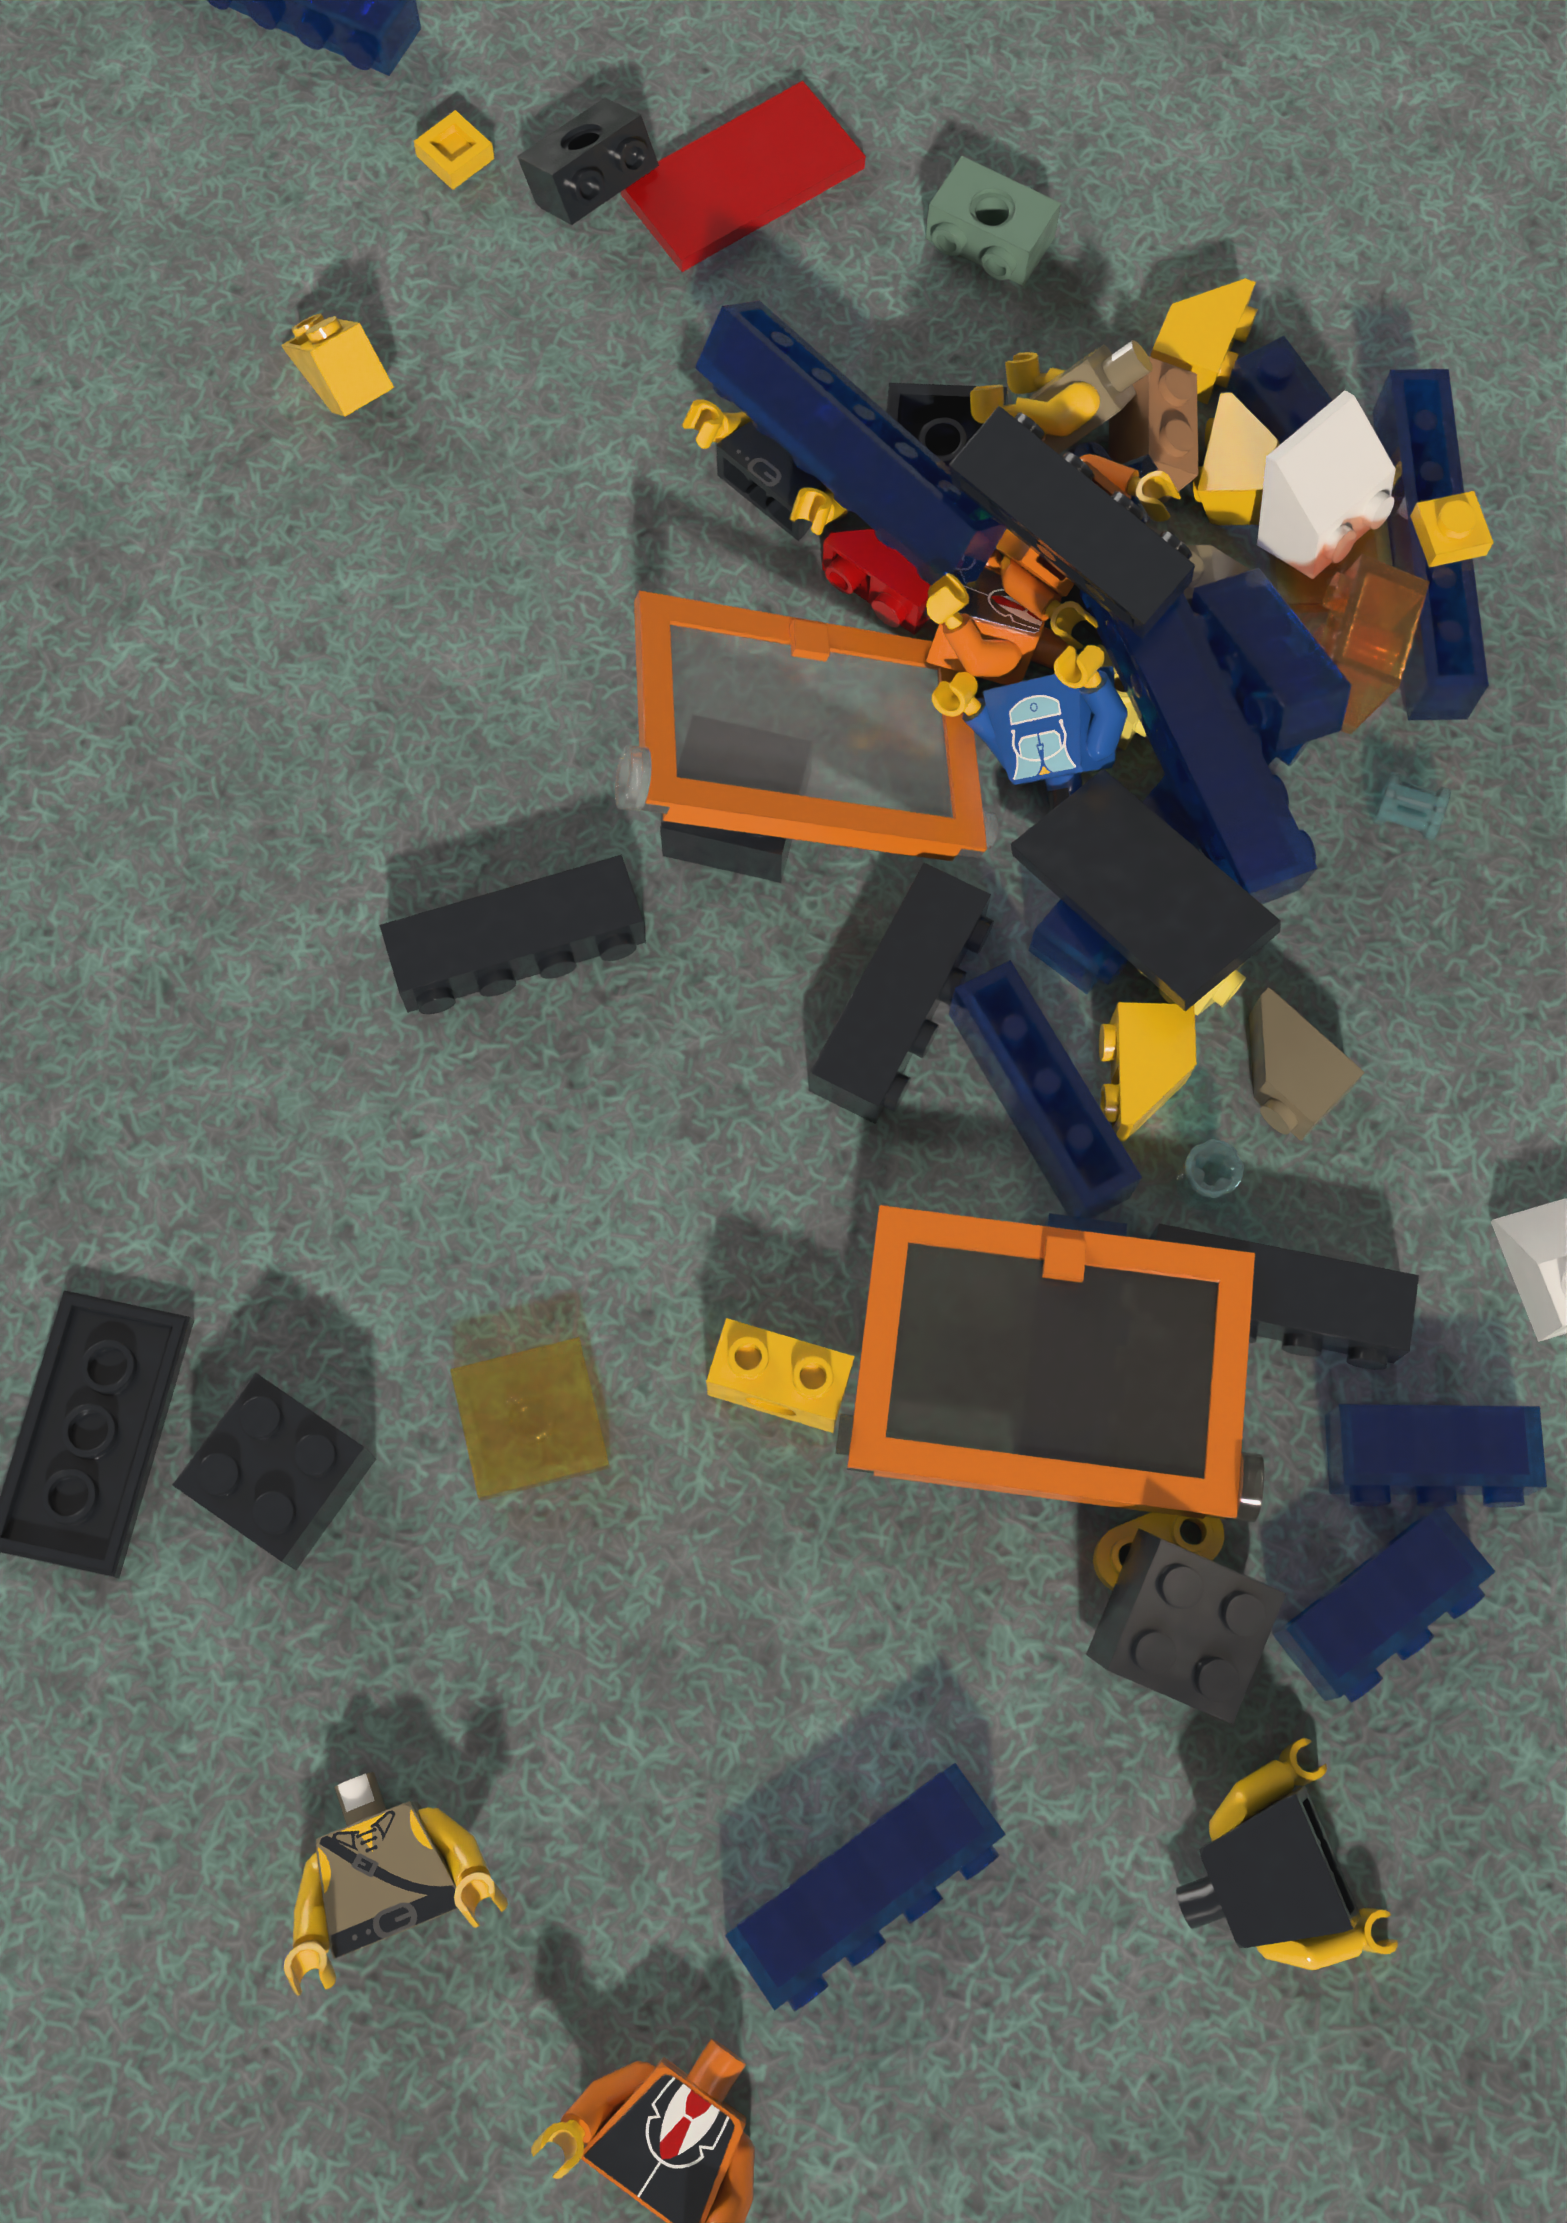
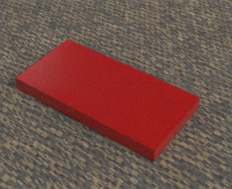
M802 80L658 161L659 166L621 191L620 194L681 272H684L865 169L866 156Z

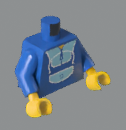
M1087 645L1079 655L1073 646H1068L1054 663L1055 674L984 690V698L977 699L975 697L978 683L976 678L968 672L957 673L950 683L941 681L932 693L933 705L940 713L953 717L960 715L964 711L962 717L964 722L985 742L1006 770L1008 779L1014 785L1045 781L1050 811L1083 786L1081 774L1113 767L1115 751L1128 716L1127 708L1114 686L1113 666L1101 667L1104 662V652L1095 645Z

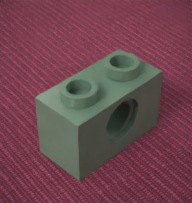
M961 156L929 204L926 239L933 242L942 253L949 256L960 255L982 266L990 276L998 280L1009 279L1024 286L1055 238L1061 203Z

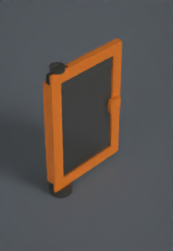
M879 1205L854 1415L840 1413L835 1454L849 1456L847 1470L874 1473L873 1476L1200 1519L1210 1517L1255 1522L1258 1518L1263 1498L1264 1460L1261 1454L1241 1452L1255 1253Z

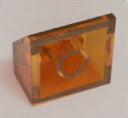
M1364 554L1358 558L1346 574L1337 572L1331 580L1322 604L1323 607L1330 609L1326 623L1321 624L1315 632L1307 652V659L1314 661L1307 686L1336 729L1348 734H1352L1400 686L1430 581Z

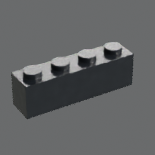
M998 406L949 464L952 484L1143 639L1192 582L1195 564L1189 560L1192 557L1191 551L1172 533L1163 531L1158 535L1141 521L1143 517L1142 511L1127 496L1118 491H1114L1110 496L1092 481L1095 477L1093 471L1079 457L1071 452H1066L1061 456L1044 442L1047 438L1044 431L1031 418L1020 412L1013 417L1002 407Z
M622 854L379 925L398 991L407 1013L419 1010L422 1014L440 1013L454 1006L456 998L477 992L487 997L501 995L512 990L516 986L517 980L538 974L545 979L558 978L572 972L578 962L599 956L604 961L619 960L631 955L636 950V945L646 943L644 921Z
M923 863L813 1065L809 1075L808 1091L874 1124L877 1123L884 1108L893 1112L896 1111L911 1081V1077L903 1074L913 1054L922 1059L926 1055L939 1028V1024L931 1021L940 1002L949 1006L952 1005L967 974L966 971L959 969L963 958L968 950L979 954L992 929L994 920L986 917L991 894L927 863Z
M1160 1223L1149 1237V1240L1255 1253L1249 1344L1255 1343L1257 1336L1282 1341V1350L1295 1355L1316 1357L1322 1354V1349L1347 1354L1346 1362L1348 1364L1372 1370L1386 1369L1387 1362L1394 1364L1410 1352L1419 1275ZM1143 1273L1137 1312L1153 1315L1152 1323L1166 1329L1190 1330L1192 1323L1215 1328L1218 1282Z

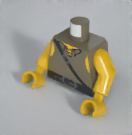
M1132 340L1114 354L1103 344L1067 370L1052 367L1048 373H1040L1037 353H1018L1013 356V361L1005 362L1008 387L1015 394L1034 393L1027 399L1017 397L1016 404L1004 405L1003 385L977 386L970 392L971 414L977 422L984 424L998 406L1002 407L1013 417L1019 412L1023 413L1039 425L1047 436L1044 442L1060 454L1121 411L1136 395L1133 384L1152 372V364L1142 346L1135 340Z
M374 1772L355 1777L335 1786L336 1795L347 1826L316 1839V1853L305 1863L294 1909L293 1949L289 1952L284 1962V1972L294 1993L297 1996L301 1995V1979L312 1969H319V1977L325 1990L335 1984V1970L327 1955L329 1949H331L334 1959L342 1957L456 1909H459L468 1922L477 1928L480 1926V1923L475 1918V1909L478 1903L487 1897L492 1898L501 1912L504 1911L508 1906L507 1898L491 1879L475 1837L439 1808L427 1807L422 1809L418 1802L409 1801L387 1810Z

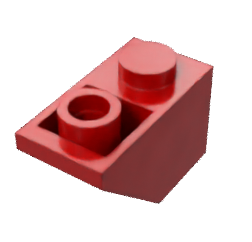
M916 525L830 533L823 543L822 570L825 572L828 581L838 591L848 595L854 592L870 603L876 616L885 624L895 628L901 625L915 635L930 618L926 607L929 598V587L947 573L954 575L958 579L962 557Z

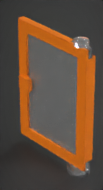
M639 590L634 600L639 746L626 745L621 753L615 781V801L618 809L662 813L663 821L951 862L957 855L980 858L987 849L993 846L998 832V818L994 812L983 811L974 731L962 719L964 711L958 716H946L940 713L932 702V693L941 681L950 683L955 675L959 673L958 671L926 662L933 641Z

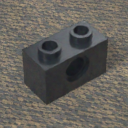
M603 98L517 156L535 203L541 209L570 225H573L659 166L641 114L607 98Z

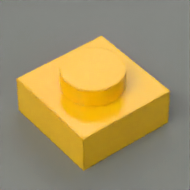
M456 110L413 141L416 157L452 190L495 159L492 143Z
M1474 491L1418 502L1410 515L1429 568L1486 556L1494 543Z

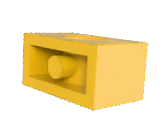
M726 1318L706 1380L707 1394L833 1433L855 1356Z

